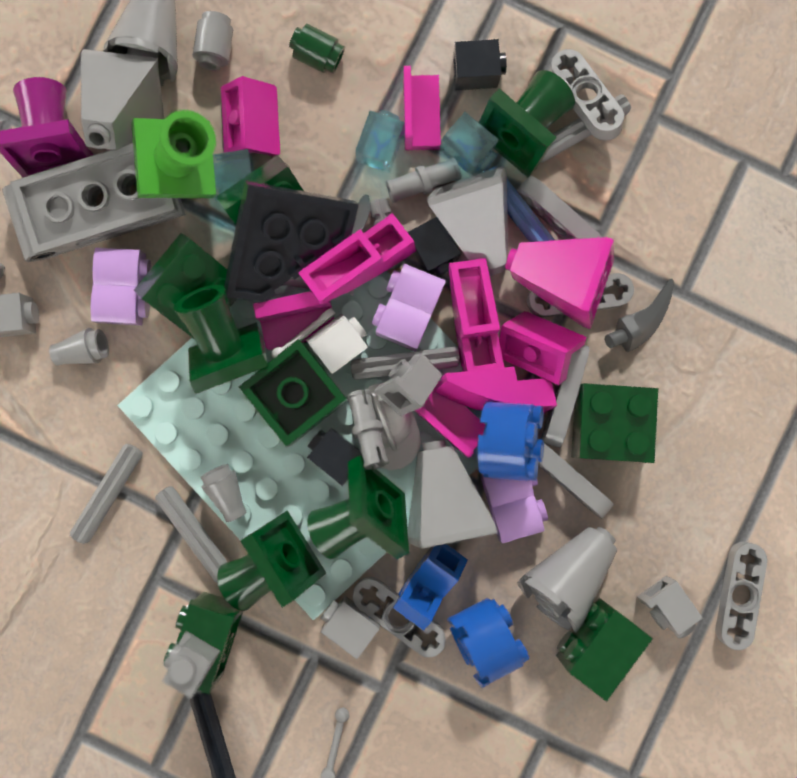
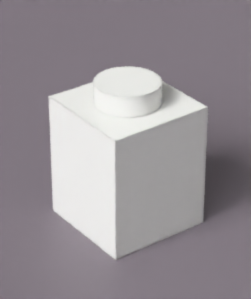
M343 314L338 315L306 340L331 374H334L368 348L362 339L367 335L363 327L355 317L348 320Z

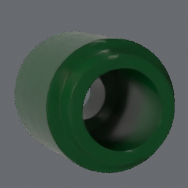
M308 23L305 24L303 29L299 27L295 29L289 43V48L293 49L292 57L322 73H325L327 70L334 74L345 51V46L338 43L339 39Z

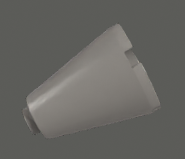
M130 0L107 39L103 52L158 58L160 85L163 86L164 80L170 79L172 83L178 71L175 0Z
M588 527L523 575L518 581V586L527 598L532 594L535 595V599L539 603L537 608L552 621L568 631L572 627L574 632H578L617 553V548L614 545L616 540L602 527L597 529Z

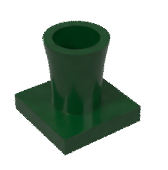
M540 70L534 75L517 102L499 88L489 98L474 132L528 178L537 169L557 138L548 128L573 109L575 105L574 94L569 85L560 76L548 70Z
M209 285L199 288L185 295L175 304V312L187 326L198 344L188 348L189 382L195 394L268 367L263 335L258 323L255 322L237 329L224 286Z
M359 455L348 461L349 499L328 507L313 510L308 515V532L313 544L323 556L328 559H335L348 548L368 537L395 559L408 555L409 541L405 493L381 472L374 469L373 466L371 470H366L362 456Z
M287 510L240 540L248 554L222 564L218 569L217 582L224 599L237 610H249L270 591L282 608L293 602L322 578L326 571Z

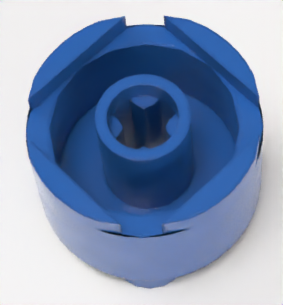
M486 402L482 410L480 423H487L484 428L483 435H478V466L480 474H484V478L536 481L538 462H542L544 456V440L537 439L538 429H541L543 425V406Z
M485 598L447 618L448 623L452 625L450 631L467 665L470 664L471 667L475 666L478 672L473 677L481 688L523 667L524 662L530 660L521 640H515L509 630V627L514 625L509 612L503 604L499 606L495 599Z

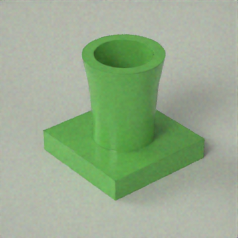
M190 110L175 111L165 119L133 118L131 127L138 198L213 199L216 196L213 163L216 135L210 121L199 113Z

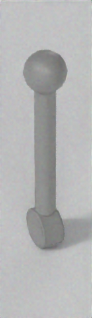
M339 708L335 712L336 728L327 766L322 770L320 778H335L336 773L333 769L344 722L349 719V711L346 708Z

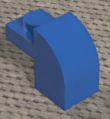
M447 544L432 546L405 581L398 593L399 597L393 608L406 619L416 624L422 630H425L432 622L442 599L459 581L468 559Z

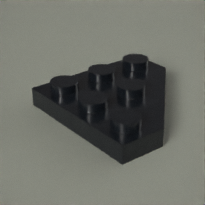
M245 181L224 285L227 298L264 302L275 294L274 290L291 278L295 280L300 277L298 272L352 235L359 204L354 200Z

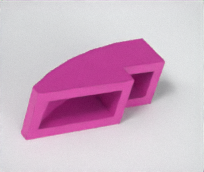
M392 213L365 233L359 229L298 273L320 304H323L365 284L416 252L415 242Z
M486 258L449 263L452 308L462 372L505 368L498 338L500 325Z
M515 367L445 373L434 388V392L453 402L479 411L483 410L486 402L534 404L535 406H543V414L557 406L552 382L544 378L518 381Z

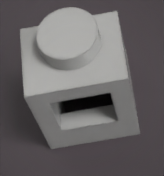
M415 354L409 361L403 359L398 362L389 373L392 379L378 385L374 392L400 416H403L424 405L442 377V374L426 356Z
M668 576L663 577L637 596L641 603L650 609L654 608L650 611V614L662 630L670 629L677 638H683L691 634L696 629L695 624L703 619L679 583Z
M186 631L179 644L174 646L163 665L168 669V672L162 682L191 698L201 686L220 651Z

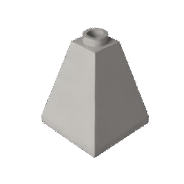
M82 50L81 121L87 147L120 149L133 142L131 127L133 118L164 119L158 58Z
M505 165L436 187L427 198L428 204L468 260L486 258L489 276L505 271L508 257L507 171Z
M445 439L423 443L424 451L417 453L408 524L409 544L420 548H427L497 533L496 525L454 447H446Z

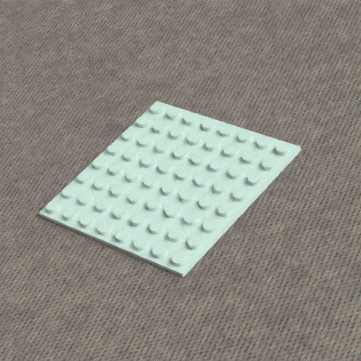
M388 271L355 288L354 296L343 294L331 300L332 309L336 313L334 318L340 314H343L348 320L355 317L367 333L362 339L368 348L352 360L415 352L376 336L378 326L372 324L374 315L379 304L386 306L392 294L386 290L391 278ZM284 285L274 290L275 294L266 301L311 290ZM237 299L230 307L237 329L257 322L262 332L261 324L256 319L253 307L254 303H259L258 301ZM430 318L417 351L457 347ZM191 338L117 406L239 540H242L288 510L326 571L322 578L295 599L310 618L315 620L333 600H336L387 553L366 537L348 548L337 558L328 559L317 550L308 532L307 519L311 511L349 499L348 480L341 486L307 458L312 452L307 446L321 429L326 433L330 428L335 429L361 450L358 438L353 436L352 428L355 424L349 402L347 401L294 445L286 447L239 388L242 383L257 371L195 394L189 382L188 348L198 344L195 339ZM308 342L303 343L346 398L351 392L364 390L371 385L381 384L392 379L390 376L355 380L351 373V361L334 374H331ZM265 347L267 361L269 363L271 360H273L271 354L272 350H267ZM461 363L457 367L437 369L442 376L445 373L462 372ZM465 406L481 419L482 411ZM412 411L420 432L421 444L419 452L424 451L423 443L445 439L416 412ZM445 439L446 447L453 446ZM478 446L473 450L474 453L470 458L465 457L454 447L465 470L470 475L479 467ZM417 456L412 463L402 469H377L405 493L407 528ZM224 464H228L231 471H236L243 505L247 511L245 515L231 522H226L222 513L201 488L204 484L201 476Z

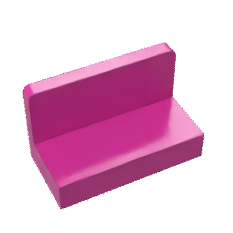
M403 66L405 150H440L439 75H411V66Z
M244 76L221 86L224 156H246L251 153L273 157L279 155L280 135L277 87L273 84Z
M312 291L254 303L255 316L261 324L266 349L273 350L276 347H283L317 320L325 311L332 308L331 300L320 304ZM334 317L326 323L322 324L320 327H318L315 331H313L301 342L306 343V340L309 337H311L313 334H315L317 331H319L321 328L327 325L330 321L334 319Z
M527 311L504 323L501 326L499 338L503 360L557 385H560L567 378L572 354L584 346L586 342V336Z
M433 389L424 405L414 410L465 457L470 458L474 453L473 450L478 446V435H483L486 424L480 423V419L464 405L453 402L434 392Z

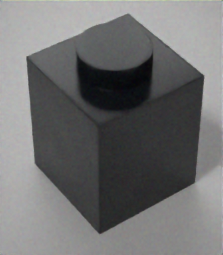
M499 39L455 42L453 51L455 91L498 88L501 75H506L507 70L506 53L500 52Z
M438 217L408 232L415 242L416 252L414 254L424 272L431 275L435 273L437 277H441L449 273V263L459 260L461 253L452 236Z
M330 428L327 433L321 429L307 446L312 450L307 458L341 486L348 480V461L359 455L362 456L360 449L333 428Z

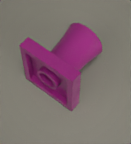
M31 77L23 79L14 85L13 93L22 127L0 130V153L22 178L93 156L68 119L65 120L67 90L63 84L50 78Z

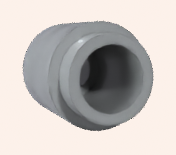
M206 11L202 14V19L197 22L192 56L199 62V66L204 69L217 71L229 63L233 28L231 26V19L227 15L216 11Z

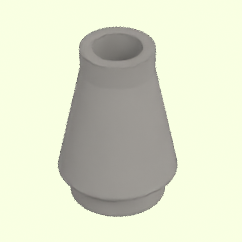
M87 328L59 343L52 344L49 348L52 362L57 366L62 364L100 363L102 358H106L109 354V344L103 331Z
M228 464L216 467L201 476L204 483L201 488L222 513L226 522L236 520L247 513L243 505L236 471H231Z

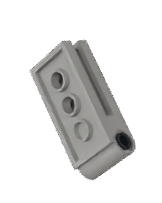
M133 143L117 150H109L11 181V184L2 189L26 262L51 258L184 216L186 214L181 198H138L137 192L133 195L130 194V188L136 182ZM101 192H103L104 199L102 203L97 206L96 199Z

